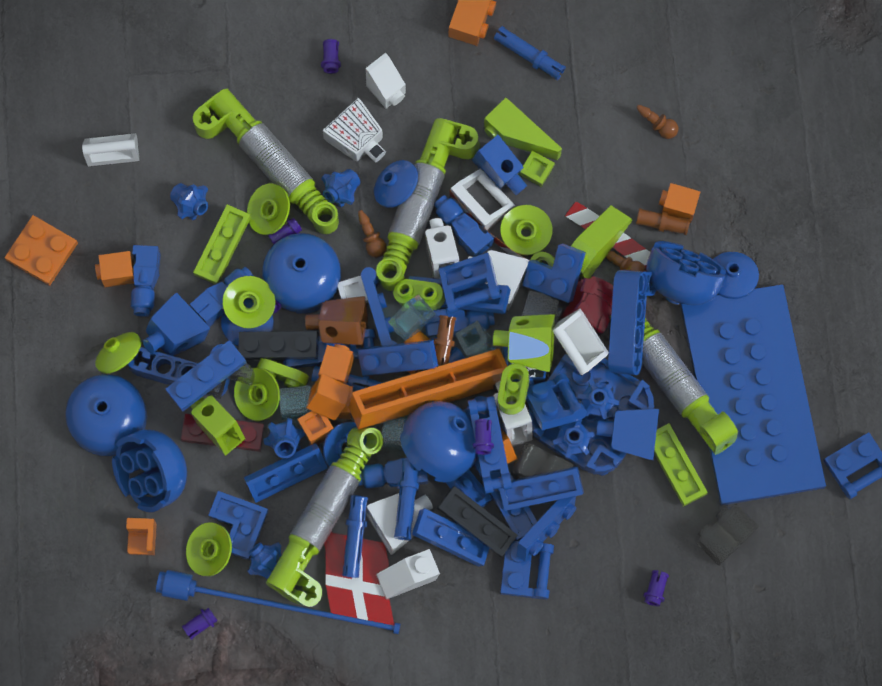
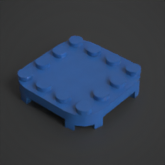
M566 353L547 380H553L559 374H566L571 382L570 387L576 398L578 394H583L589 387L588 381L590 380L600 385H607L610 382L613 385L611 389L614 399L619 401V405L612 407L607 413V421H614L615 411L654 408V397L650 391V386L643 379L639 381L628 374L611 373L608 367V360L605 358L588 372L581 375ZM561 391L555 392L563 410H569L570 407ZM600 398L595 399L597 402L602 401ZM529 409V415L532 420V435L540 443L565 458L566 453L559 446H553L552 442L558 437L559 427L541 430L531 409ZM589 415L582 419L581 424L588 432H594L595 437L589 440L587 447L590 453L586 456L582 453L571 455L570 459L567 460L584 471L603 476L613 471L622 462L627 453L611 448L612 437L597 436L598 420L603 419L600 416ZM569 436V438L573 441L578 440V438L575 436L573 438L572 436Z

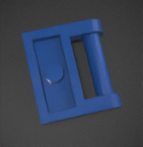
M489 253L438 268L450 313L459 311L461 307L489 298L493 300L501 298ZM488 283L489 288L455 298L454 293Z
M559 374L553 380L528 386L526 402L541 430L579 421L587 415L584 405L578 402L570 387L571 382L566 374ZM561 391L570 407L569 410H563L555 392Z
M869 432L823 460L848 499L857 496L858 491L882 478V451ZM873 461H876L879 467L853 483L848 481V476Z
M513 541L504 555L500 595L549 599L550 591L547 590L550 556L554 553V545L543 543L539 551L537 587L533 589L528 588L532 555L524 562L516 556L519 541Z

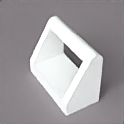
M136 133L84 139L82 144L83 155L88 166L139 161Z
M482 169L475 171L451 188L458 201L487 231L515 207L514 203ZM477 180L502 206L501 209L491 215L466 190Z
M581 308L558 321L552 329L581 375L592 369L609 353Z

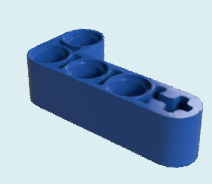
M618 270L615 274L608 367L611 373L638 375L641 370L647 296H653L656 293V290L650 283L652 272Z
M224 344L216 345L212 349L210 354H212L214 351H216ZM140 347L137 355L128 363L130 371L137 376L171 385L198 363L157 351L150 353L146 348ZM140 357H143L145 363L140 362L139 365L136 366L134 360L139 361ZM162 364L171 365V370L168 373L161 374L158 372V368ZM232 375L222 381L218 388H213L205 395H211L214 398L222 397L228 389Z

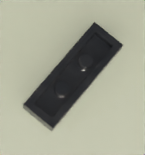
M317 331L239 332L238 351L245 360H260L261 358L268 360L318 359L319 333Z
M455 486L449 490L437 507V509L499 557L505 554L518 536Z

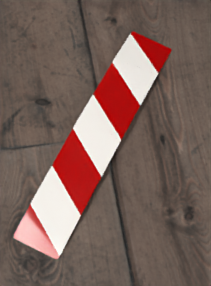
M450 190V197L462 207L464 213L478 223L479 228L484 234L489 232L464 208ZM490 233L494 238L493 242L509 255L524 258Z
M575 202L565 217L587 229L599 215L580 203ZM623 233L612 248L626 258L631 257L633 261H640L646 268L650 251Z

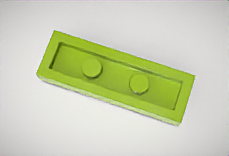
M228 204L226 205L193 272L194 276L215 285L220 282L251 219L250 214Z
M668 423L657 429L654 454L683 507L707 495L706 488L671 425Z

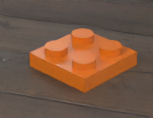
M32 215L5 256V260L50 286L78 242Z

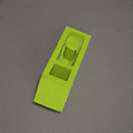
M507 98L484 118V130L491 139L499 135L508 146L528 152L534 151L541 156L558 160L561 157L562 148Z
M612 205L571 245V247L586 252L579 276L581 279H589L633 221Z

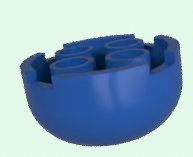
M298 233L280 239L270 248L263 262L262 276L263 280L268 283L271 292L275 295V300L281 304L282 308L297 314H307L320 310L323 302L333 300L338 290V284L341 281V268L337 254L326 241L315 235ZM298 261L302 268L296 267V263Z
M666 241L655 242L646 263V271L652 272L650 277L651 285L656 291L665 296L667 301L673 304L701 305L711 301L719 293L726 276V269L721 264L701 252L698 255L692 251L685 250L683 245Z
M102 374L84 380L73 390L66 406V423L72 437L80 447L95 455H116L118 449L117 441L134 432L145 430L147 423V410L140 392L132 383L116 375Z
M444 401L425 403L404 420L405 423L403 432L400 434V441L406 457L418 471L423 469L428 474L434 476L435 481H456L478 459V454L473 449L475 436L471 417L457 405Z
M149 429L134 432L117 441L118 449L116 456L112 457V467L117 484L125 497L130 494L134 501L138 503L137 508L145 512H155L178 499L186 485L187 466L182 451L169 436ZM140 468L145 471L131 479L129 478L130 473ZM150 494L155 497H146L145 495Z

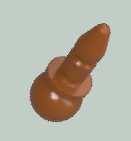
M642 105L636 107L641 116L654 124L653 129L658 130L661 137L672 139L677 135L679 128L673 119H666L664 114L659 117L648 107Z
M359 210V223L362 225L363 232L367 236L363 238V241L367 243L366 251L371 257H381L386 252V243L379 237L380 232L374 233L369 217L362 210Z
M610 251L606 256L608 261L621 267L620 270L646 271L643 263L633 261L631 257L625 259L614 251Z

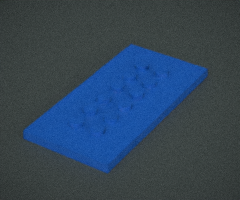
M783 284L757 288L741 298H726L716 295L711 301L701 305L680 303L694 377L707 393L709 403L716 413L725 412L738 430L736 441L723 452L715 455L709 447L720 505L824 489L826 483Z

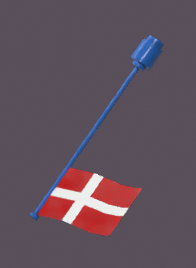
M332 532L328 535L326 542H324L326 552V591L330 612L197 587V581L193 580L192 574L167 570V572L160 571L156 585V592L162 593L163 597L188 601L189 596L194 597L195 592L393 630L394 634H399L400 623H395L394 625L390 599L386 600L376 576L377 573L389 567L384 543L363 539L359 578L342 576L347 535Z

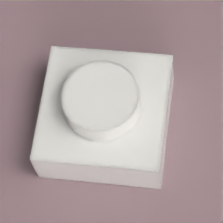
M361 276L339 282L338 290L341 299L365 296L366 303H368Z

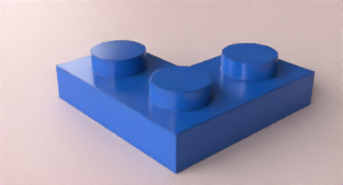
M560 244L557 248L553 267L536 260H530L523 286L568 303L572 302L586 252Z
M218 491L208 516L233 526L229 534L232 543L231 554L250 560L249 551L256 545L269 510Z

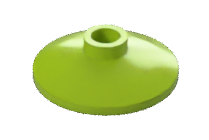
M268 183L262 185L253 193L248 203L247 213L251 215L249 224L255 232L269 235L282 228L290 210L287 192L277 184Z
M520 205L511 209L504 216L500 228L501 237L504 244L517 254L534 255L541 252L549 244L552 237V223L548 215L540 208L532 205ZM527 229L531 234L525 237L521 234V231Z
M243 276L235 279L226 288L223 295V309L227 318L233 324L247 329L256 328L265 324L272 316L275 309V295L264 280L255 276ZM245 299H251L254 305L251 308H246L243 302Z
M127 332L107 340L97 355L95 361L96 368L101 373L108 374L126 366L140 350L141 338L134 332Z
M250 368L238 377L234 387V398L238 409L245 417L260 421L271 417L277 410L280 401V390L276 379L270 372L262 368Z
M211 522L198 526L192 532L187 542L186 557L190 568L195 573L202 576H213L224 569L232 551L229 533L223 526Z

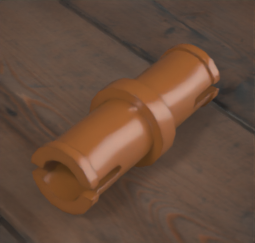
M639 208L636 225L657 228L659 232L666 230L686 236L690 224V219L668 215V212L664 211L661 214L643 210L642 208Z
M444 315L439 316L437 339L434 338L438 366L449 363L451 347H454L455 343L452 339L456 317Z

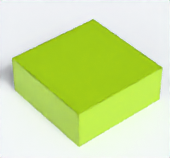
M532 151L519 175L542 187L555 163Z

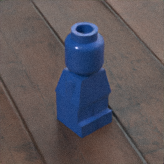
M444 195L435 202L436 214L446 225H452L451 229L458 244L469 256L482 255L493 246L494 238L490 233L484 234L479 228L478 223L464 213L462 207L453 198H447Z
M133 245L132 254L136 263L133 266L135 288L131 293V308L134 310V315L147 317L154 308V288L159 278L161 253L158 246Z
M245 266L242 269L237 268L224 279V283L220 282L207 288L190 303V307L210 327L225 313L223 309V295L228 285L237 278L254 275Z
M448 308L424 312L426 335L431 340L437 339L440 315L456 317L453 338L464 335L467 329L470 332L487 330L489 326L495 325L494 314L491 312L467 310L465 313L464 310L459 309L457 312L450 313Z
M402 458L388 461L385 467L380 463L365 465L364 469L361 470V481L358 486L364 485L365 488L369 489L383 487L387 483L390 487H397L398 481L401 480ZM421 469L418 471L417 483L419 485L428 484L427 472Z

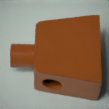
M365 296L325 301L322 304L320 314L306 315V330H320L323 343L363 345L368 323Z

